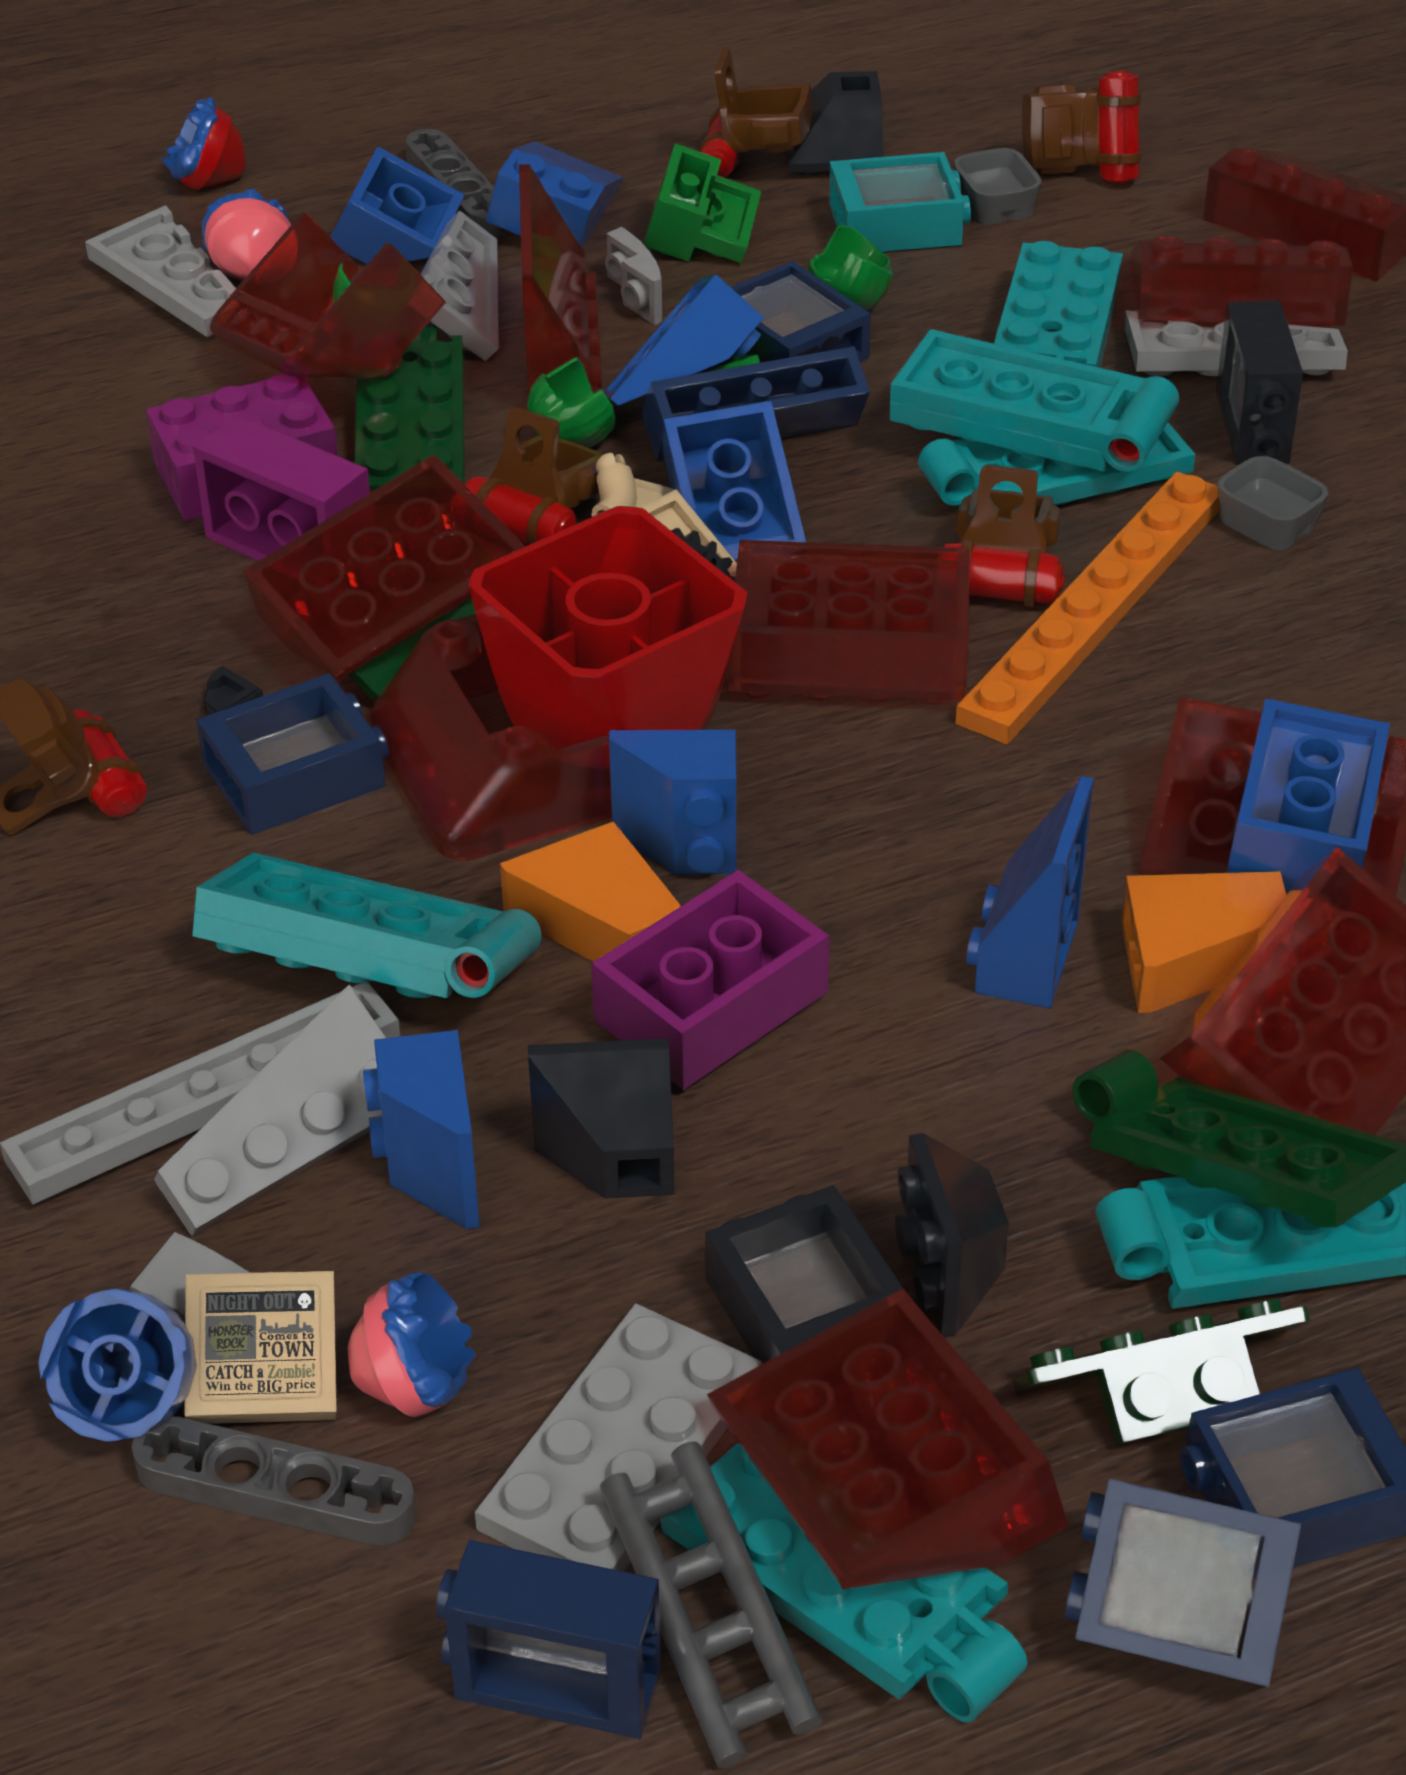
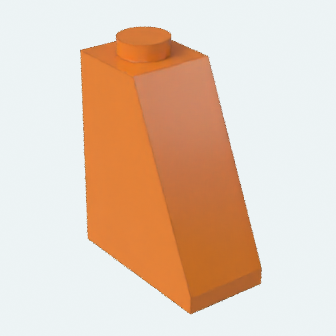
M614 821L500 863L503 910L521 909L528 912L538 922L541 935L593 962L681 906Z
M1281 871L1126 876L1121 927L1138 1013L1155 1012L1284 963L1288 936H1296L1298 933L1299 909L1296 898L1287 897Z

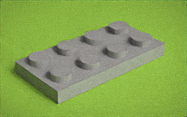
M635 1303L475 1511L476 1529L513 1549L624 1572L631 1563V1560L601 1492L600 1484L611 1475L627 1473L637 1494L678 1476L679 1473L671 1453L678 1446L687 1442H698L705 1457H707L762 1380V1361ZM660 1518L649 1523L652 1531L659 1524Z

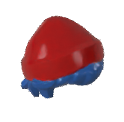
M213 98L200 99L189 112L180 135L175 140L176 145L167 148L166 152L169 157L163 156L162 159L163 163L170 169L171 176L174 179H179L182 184L193 190L232 182L244 173L246 167L242 138L239 130L232 122L231 116L222 109L216 108Z

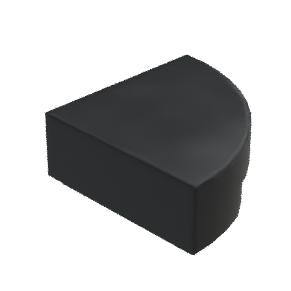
M221 666L207 681L208 689L204 697L205 713L208 716L262 697L263 690L226 667Z

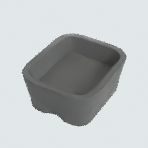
M996 148L964 154L954 160V170H958L960 176L961 195H968L971 214L976 221L984 225H993L1006 220L1026 219L1033 215L1042 182L1040 176L1020 152L1010 148Z
M1256 456L1244 461L1223 475L1217 483L1221 522L1273 550L1287 549L1294 545L1298 537L1314 531L1329 495L1328 488L1320 481L1277 459L1267 456Z

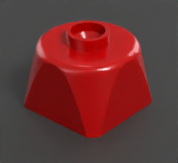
M631 506L611 508L474 569L469 582V589L483 641L505 709L515 728L539 749L572 762L610 766L609 730H704L714 715L747 601V591L645 509Z

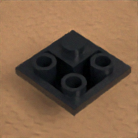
M877 71L830 72L811 89L813 110L810 131L801 144L794 149L786 151L789 173L799 172L804 175H817L830 171V161L884 157L882 99Z
M668 1038L528 1045L534 1150L604 1198L675 1195Z
M924 1133L909 1135L907 1166L899 1167L897 1172L900 1197L905 1208V1213L895 1216L897 1242L902 1256H913L917 1268L914 1269L913 1280L917 1302L921 1311H932L941 1339L956 1336L1005 1269L1009 1221L989 1169Z

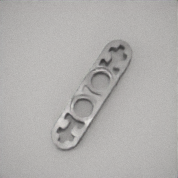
M420 129L411 132L406 137V153L409 164L464 194L456 214L461 211L494 237L506 231L501 227L486 222L494 186L447 134L436 129Z
M172 1417L169 1421L147 1434L133 1438L131 1448L138 1479L145 1488L158 1494L368 1545L385 1546L397 1543L406 1537L415 1525L417 1511L411 1480L403 1472L389 1466L182 1417ZM172 1448L181 1449V1454L170 1453ZM155 1456L166 1457L164 1462H159L155 1460ZM238 1460L250 1461L259 1467L252 1478L237 1484L227 1483L218 1477V1473L224 1466ZM195 1466L202 1467V1470L196 1472ZM308 1477H318L330 1484L329 1489L324 1495L310 1501L298 1500L289 1494L293 1484ZM351 1488L353 1495L345 1494V1489ZM382 1499L393 1500L394 1505L385 1504L381 1508L380 1513H370L368 1511V1507L377 1508Z

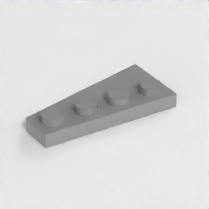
M166 205L85 241L89 260L206 337L224 332L229 326L248 318L246 300L221 270H214L210 266L209 256L202 248L196 249L190 240V233L182 224L176 225L173 222L172 212Z
M459 211L446 224L406 304L446 332L451 340L452 335H462L463 351H472L484 361L489 359L499 349L497 238Z
M1125 310L1124 331L1136 372L1144 371L1148 375L1158 377L1171 375L1174 371H1196L1205 376H1218L1225 319H1221V323L1214 328L1201 327L1190 323L1191 316L1169 314L1168 323L1143 321L1144 312ZM1288 325L1303 373L1323 375L1328 373L1329 370L1346 369L1348 350L1339 329ZM1239 353L1233 355L1236 357V360L1240 359Z
M350 985L326 1006L157 1171L154 1181L192 1237L369 1133V1117L382 1116V1110L367 1111L363 1070L377 1068L374 1040L386 1037Z

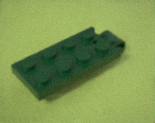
M436 325L385 327V343L369 345L368 339H358L355 464L368 469L371 502L458 499L461 490L465 486L464 353L462 335H452V342L438 341Z
M1125 1050L1077 1076L1073 1082L1072 1094L1078 1111L1087 1120L1095 1123L1090 1133L1091 1148L1127 1159L1137 1168L1158 1169L1185 1178L1190 1185L1195 1187L1216 1188L1243 1197L1248 1204L1253 1206L1274 1207L1304 1217L1306 1222L1314 1226L1336 1228L1406 1183V1144L1179 1076L1158 1088L1157 1075L1152 1063L1136 1050Z

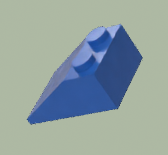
M534 141L515 148L499 171L486 222L577 259L619 189L623 177Z
M714 274L701 278L604 390V393L613 406H619L647 394L650 383L653 381L692 375L728 359L731 360L735 356L740 359L759 339L761 334L755 328L764 317L718 275Z
M771 401L664 419L662 453L670 487L674 490L677 489L737 564L807 552L804 530Z
M1265 698L1226 873L1281 871L1285 891L1353 905L1367 852L1390 723Z
M1079 777L1008 860L1000 885L989 884L982 910V921L986 922L985 928L974 926L967 951V964L977 966L975 993L1049 1009L1052 1008L1079 924L1094 778Z

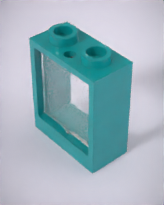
M945 152L830 161L829 206L836 227L838 225H846L855 228L881 252L962 245L963 225H969L971 221L970 200L968 195H961L958 170H951Z

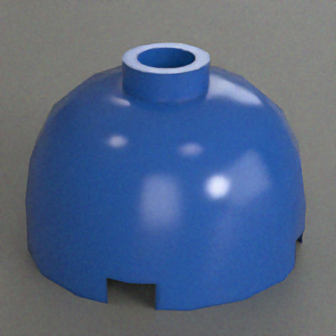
M110 1289L92 1293L83 1300H76L62 1309L45 1333L38 1361L40 1379H46L47 1392L53 1401L49 1405L55 1416L77 1434L106 1442L143 1436L174 1417L189 1395L197 1368L193 1338L180 1315L153 1295L128 1289Z

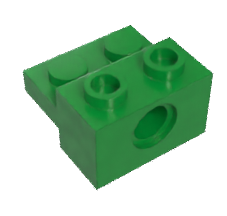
M675 143L658 189L643 244L645 247L656 250L664 256H673L689 262L694 247L709 252L713 256L742 263L748 247L761 191L718 176L717 173L721 159Z

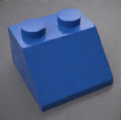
M377 146L327 243L371 267L398 263L399 259H403L406 262L429 258L446 224L455 216L464 194Z
M609 730L612 821H614L630 843L673 874L734 873L736 871V730Z
M458 1030L375 1039L377 1068L363 1070L367 1111L382 1110V1116L369 1117L373 1159L387 1157L390 1185L465 1229L480 1227L472 1131Z

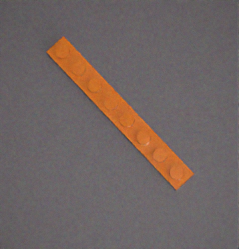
M1176 471L957 705L956 724L1008 745L1220 511L1218 486L1208 483L1198 476L1186 475Z

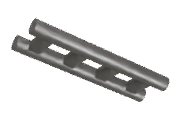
M692 1441L678 1446L671 1453L679 1473L678 1476L636 1494L627 1473H617L602 1481L600 1489L636 1574L659 1579L660 1632L718 1768L724 1769L740 1763L747 1757L748 1753L740 1737V1731L784 1712L793 1734L796 1735L815 1729L822 1723L823 1719L703 1450L698 1442ZM692 1504L709 1542L665 1561L649 1523ZM722 1571L739 1611L695 1630L678 1590ZM753 1641L770 1681L725 1701L708 1660Z

